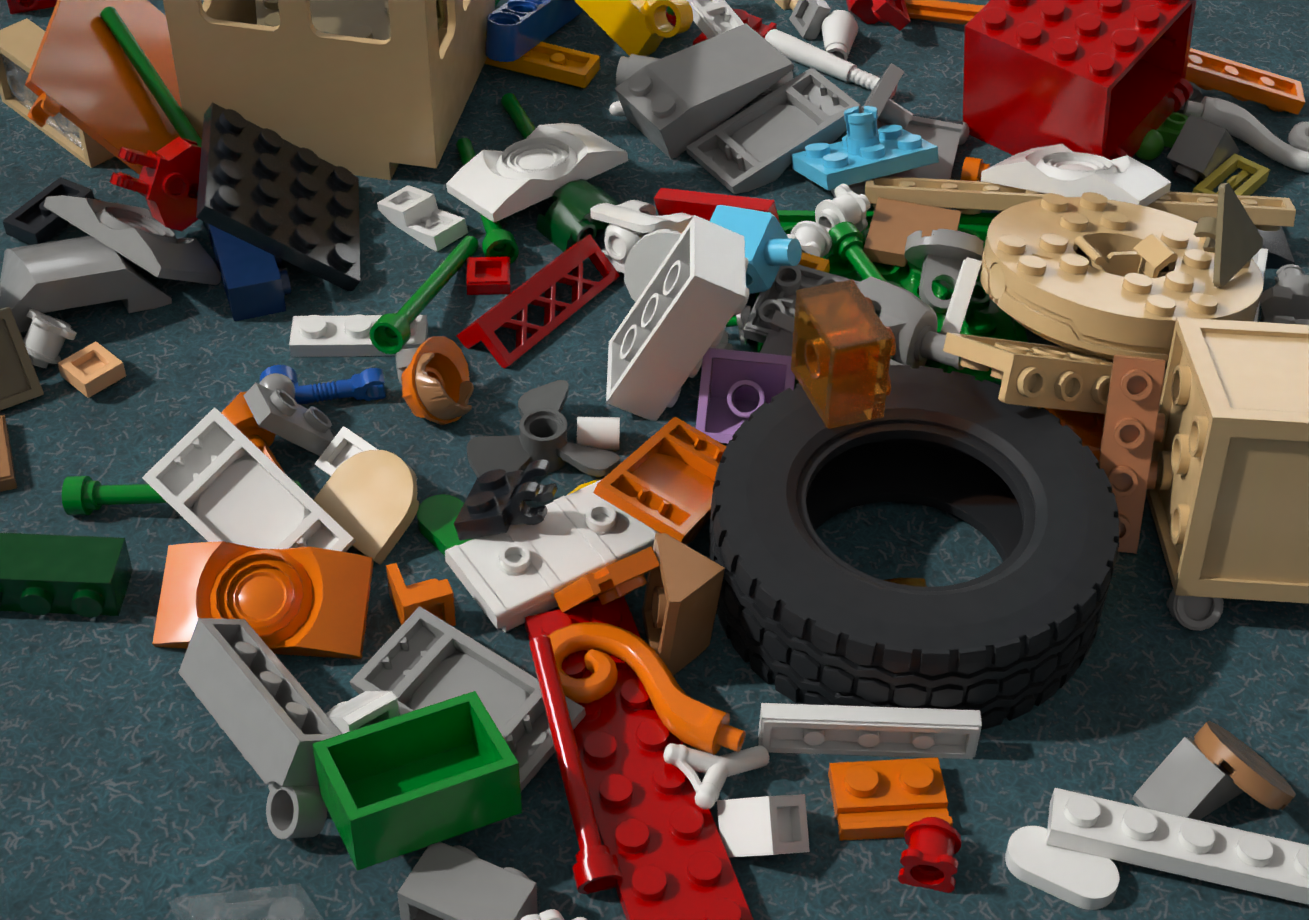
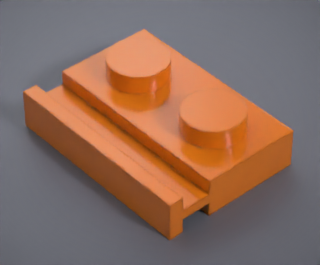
M650 546L614 562L594 574L585 575L553 595L562 613L597 597L603 606L646 585L647 581L644 574L660 566Z
M938 757L829 763L828 777L840 841L904 837L908 825L926 817H937L953 826L952 817L949 816L947 809L948 799Z

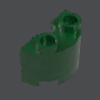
M584 179L571 181L553 193L557 199L549 207L545 216L539 213L536 229L564 252L589 234L595 239L598 230L603 229L606 232L609 223L591 218L590 208L602 203L619 205L620 203L599 186L590 184Z

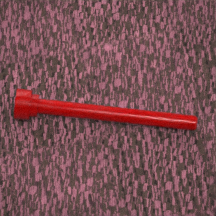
M545 635L536 636L530 641L529 645L580 849L575 855L577 863L572 867L577 890L579 893L589 894L616 887V879L617 881L623 879L618 858L615 854H610L609 847L602 845L551 639Z

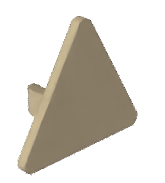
M1221 183L1218 188L1217 218H1200L1194 232L1195 237H1206L1203 246L1204 251L1215 253L1213 275L1215 287H1224L1263 247V238L1229 183Z

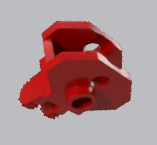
M177 137L157 152L148 150L147 153L120 147L118 157L122 158L123 161L143 165L139 179L125 173L113 172L110 183L138 192L144 196L152 217L167 228L182 232L199 220L196 218L198 198L196 194L199 185L201 147L195 141Z

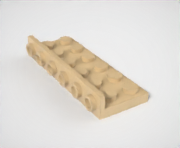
M947 332L943 348L944 352L961 357L960 365L966 368L989 371L991 367L990 376L1002 379L998 396L999 401L1013 405L1106 414L1113 360L1090 356L1061 346ZM1165 364L1163 384H1164V379H1165L1167 364Z

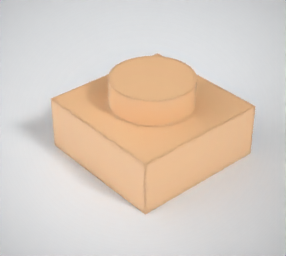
M96 341L58 362L61 377L87 398L126 377L123 362Z

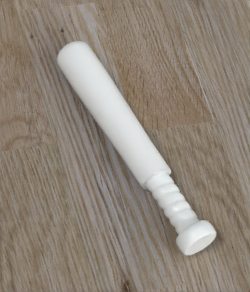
M777 29L770 30L764 38L789 60L810 68L812 67L846 83L853 82L873 90L880 79L871 73L858 69L857 65ZM897 86L891 94L890 99L893 98V96L895 95Z

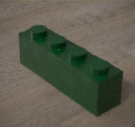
M0 533V611L27 612L32 615H45L47 613L78 614L88 618L99 615L119 616L133 572L125 538Z

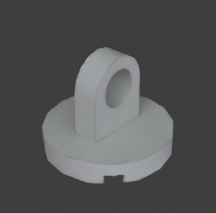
M949 229L932 230L931 236L921 237V230L915 231L907 237L904 257L911 264L922 269L919 285L920 299L936 313H947L951 299L942 300L937 298L932 291V282L935 280L947 281L954 291L963 260L969 257L981 261L984 241L975 235Z

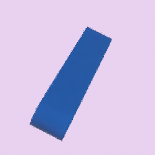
M510 0L487 16L485 54L494 61H515L584 10L574 0Z

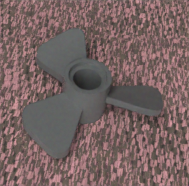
M557 380L531 389L520 397L518 401V411L522 417L519 422L520 435L478 436L470 439L467 444V459L477 478L488 471L503 469L506 473L518 470L524 471L530 463L536 460L549 461L550 468L547 473L559 470L568 462L588 475L601 477L608 475L620 464V457L611 451L567 442V420L561 414L569 394V384L565 380Z

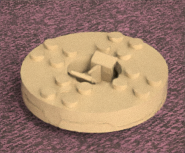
M1093 192L1083 193L1081 197H1064L1059 194L1048 193L1044 194L1042 199L1023 202L999 213L989 225L979 272L980 281L985 292L999 308L1023 327L1050 342L1073 351L1108 360H1113L1114 354L1161 359L1165 360L1166 364H1168L1177 317L1254 322L1264 285L1262 273L1251 258L1224 287H1215L1213 283L1215 253L1204 251L1203 246L1206 237H1195L1196 222L1158 209L1108 200L1105 196Z

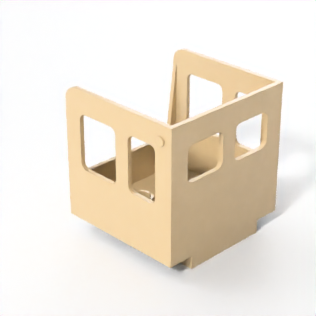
M163 0L182 110L200 137H202L204 113L213 102L225 109H232L238 112L244 119L263 129L268 128L275 131L281 138L300 148L310 149L319 158L335 166H342L355 176L385 180L392 179L398 164L437 168L487 59L485 54L487 16L495 11V0H443L445 21L438 30L436 0H388L391 38L378 40L320 32L312 23L309 0H278L280 25L278 26L257 25L255 0H204L203 4L202 0Z

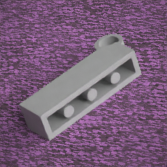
M198 618L178 673L213 716L219 727L224 730L242 753L244 759L249 762L264 783L268 785L270 792L267 798L266 816L271 832L279 839L317 836L325 825L327 807L319 791L312 744L341 735V731L245 619Z

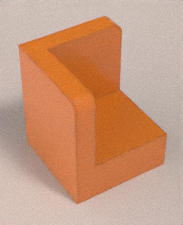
M397 563L386 565L389 596L401 625L419 606L449 625H456L454 593L448 579L439 581L434 578L406 586Z

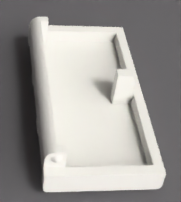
M599 480L569 495H563L545 505L548 511L541 523L536 525H510L507 533L473 538L461 545H455L445 550V561L496 629L501 628L504 632H507L525 623V617L545 613L558 607L553 594L585 575L594 574L602 568L650 546L653 549L655 533L659 532L594 494L597 483L601 481Z

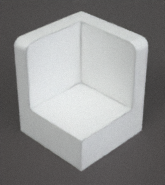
M805 794L717 800L719 835L728 857L810 852Z

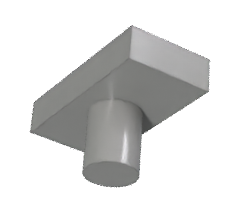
M892 63L889 65L871 91L861 109V113H864V106H873L878 110L877 119L885 125H900L902 129L906 128L913 113L890 99L904 73L902 69Z

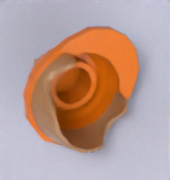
M445 336L428 338L419 346L410 364L402 373V398L416 417L445 425L459 420L462 415H465L472 409V406L467 404L473 393L474 385L470 382L468 363L457 344Z

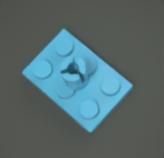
M859 106L844 111L847 135L842 137L841 142L833 144L823 142L807 145L804 151L792 153V169L824 189L832 190L841 184L852 185L938 163V146L922 139L920 135L912 134L902 129L900 125H885L877 128V108L864 106V113H860Z

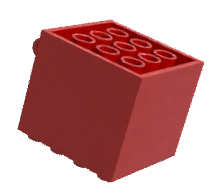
M990 0L965 25L963 122H966L969 126V135L1011 155L1037 147L1063 144L1073 152L1094 154L1109 160L1126 155L1132 158L1139 150L1146 134L1152 129L1157 130L1173 111L1177 112L1180 110L1184 103L1193 95V87L1185 78L1197 0Z

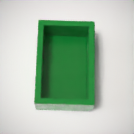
M476 691L312 744L320 795L357 871L522 813L519 763Z

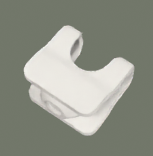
M630 200L619 205L602 203L590 208L591 218L609 223L604 237L605 248L602 251L616 271L624 273V264L631 248L645 234L659 229H672L671 231L681 233L693 218V215L686 213L656 216V208L652 204L639 200Z

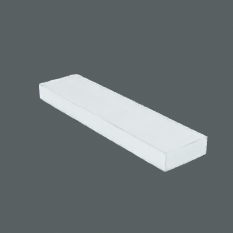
M761 703L758 745L764 746L771 753L973 759L976 755L982 728L980 710Z

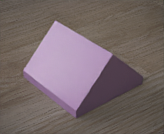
M709 348L703 356L696 429L720 443L728 444L745 420L748 421L750 414L765 402L770 404L772 397L788 388L794 390L797 357Z

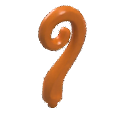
M583 622L560 628L547 636L551 639L564 695L576 703H590L603 698L611 692L617 681L618 670L614 660L606 654L608 653L626 662L635 671L663 725L681 741L713 755L720 750L721 746L739 752L742 748L746 732L729 725L730 714L699 702L687 695L656 651L632 632L610 624ZM589 650L585 655L586 668L593 673L590 677L576 679L564 673L561 667L563 661L568 656L578 651Z

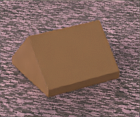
M655 533L653 551L660 566L648 573L642 615L648 645L656 651L674 676L710 645L725 568L668 534Z

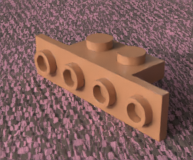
M1114 354L1099 462L1100 469H1104L1111 483L1112 493L1115 494L1118 507V551L1137 554L1146 490H1154L1157 479L1158 461L1151 460L1154 442L1161 443L1164 433L1165 414L1158 413L1166 361Z

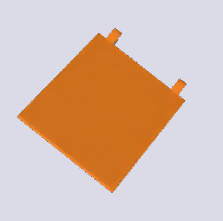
M57 0L25 83L27 88L39 96L30 109L28 117L37 125L43 127L49 116L54 117L61 113L140 175L143 165L131 164L118 157L121 146L147 153L148 150L157 152L180 136L100 14L104 8L109 6L116 9L182 109L166 15L148 0Z

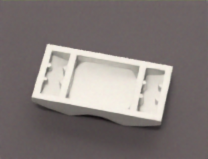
M557 123L539 125L526 139L515 142L507 147L505 151L482 150L460 168L446 183L447 192L495 223L553 196L557 189L568 182L579 179L588 180L627 162L628 153L579 124Z
M1063 144L1037 147L1015 154L981 172V181L1046 194H1059L1064 197H1081L1083 193L1093 192L1105 196L1108 200L1148 206L1170 192L1171 182L1164 176L1128 155L1109 160L1094 154L1073 152Z
M215 407L142 477L208 542L224 541L264 549H289L310 546L346 552L356 542L346 530Z

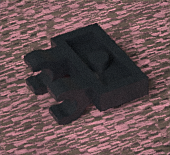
M533 461L527 466L525 472L518 470L506 473L503 469L488 471L477 478L454 522L459 540L507 533L510 525H536L541 523L547 514V507L539 506L533 508L525 502H546L554 497L558 489L556 483L541 485L535 480V477L547 474L550 468L549 461Z

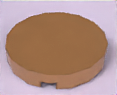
M1208 721L1194 736V742L1213 765L1215 763L1218 766L1221 764L1231 774L1230 777L1234 780V784L1264 806L1272 810H1279L1280 808L1283 810L1295 797L1296 793L1272 766L1249 746L1218 724Z

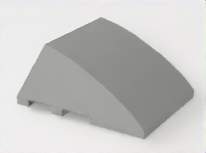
M92 236L9 248L4 252L0 279V309L4 307L11 308L20 332L28 331L33 321L27 317L29 309L47 313L122 300L128 313L172 304L171 297L143 277L119 253Z

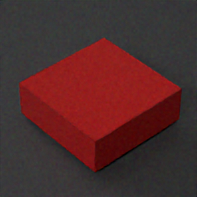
M510 257L467 258V295L510 294Z

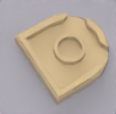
M367 450L355 454L344 461L335 470L314 501L355 539L356 542L352 545L366 556L372 557L373 561L380 565L410 526L419 507V501H417V477L413 469L397 455L385 450Z

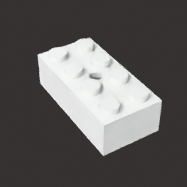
M696 215L693 216L609 341L607 404L651 421H657L666 407L671 408L674 406L679 397L681 386L688 377L693 378L698 373L705 353L710 346L716 347L720 343L726 324L734 314L739 315L747 304L749 298V289L746 288L748 258L745 257V240L743 235Z

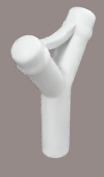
M670 743L666 746L663 754L666 763L678 767L688 777L696 792L694 798L696 805L702 809H710L714 806L727 777L767 766L770 757L768 750L762 745L717 756L688 748L682 744ZM695 771L705 774L702 782Z

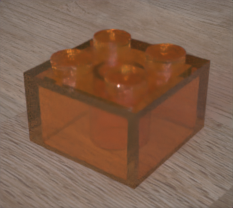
M853 279L796 290L791 370L826 427L830 429L884 417L886 396L891 392L889 376L890 358L896 352V342L891 328L884 326L875 313L871 299L864 297Z

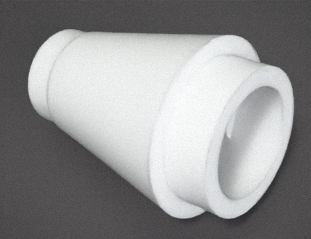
M835 10L829 13L822 22L824 48L826 52L847 61L858 33V24L850 12Z

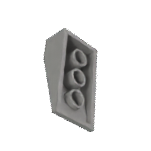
M745 23L645 65L618 85L615 90L626 118L670 159H673L686 150V146L715 129L792 71L794 64Z

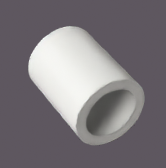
M577 417V444L602 450H619L620 417Z

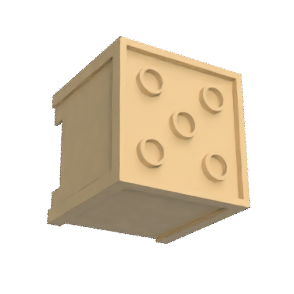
M1177 317L1158 413L1165 414L1164 433L1161 443L1154 442L1151 460L1158 461L1156 485L1154 490H1146L1175 595L1309 604V325Z

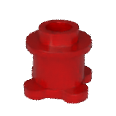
M926 817L908 825L904 835L908 849L901 853L900 863L904 868L899 870V882L946 893L954 891L956 880L952 875L957 873L959 864L954 858V854L958 853L961 848V835L947 821L937 817Z

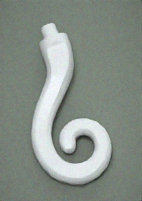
M1204 96L1201 103L1189 100L1186 102L1184 115L1189 117L1191 114L1228 130L1231 136L1243 140L1271 159L1293 169L1309 173V121L1294 125L1288 135L1289 145L1271 133L1247 110L1234 103Z

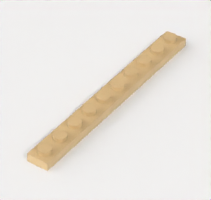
M891 176L867 180L865 185V196L873 204L874 208L876 207L878 197L933 207L956 208L957 211H962V214L968 215L979 214L981 210H998V213H1001L1014 205L1042 199V196L1046 194L983 181ZM1170 191L1146 207L1198 222L1202 217L1217 218L1218 194ZM1237 195L1257 229L1278 231L1281 226L1294 227L1296 209L1290 198Z

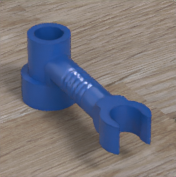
M286 365L268 367L260 375V381L265 376L273 373L283 374L291 379L295 386L294 400L299 405L354 397L357 400L365 399L366 401L386 398L383 371L380 368L366 369L360 374H354L351 379L298 386L295 370Z

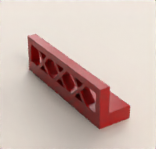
M589 234L565 250L456 336L463 346L468 349L482 341L498 364L505 369L620 275ZM588 257L603 276L598 282L583 278V261ZM556 282L572 286L571 304L555 300ZM545 292V297H541L540 295ZM528 304L544 307L543 326L527 323ZM517 314V320L511 319ZM500 326L516 330V348L510 353L494 333ZM527 333H531L532 335L527 338Z

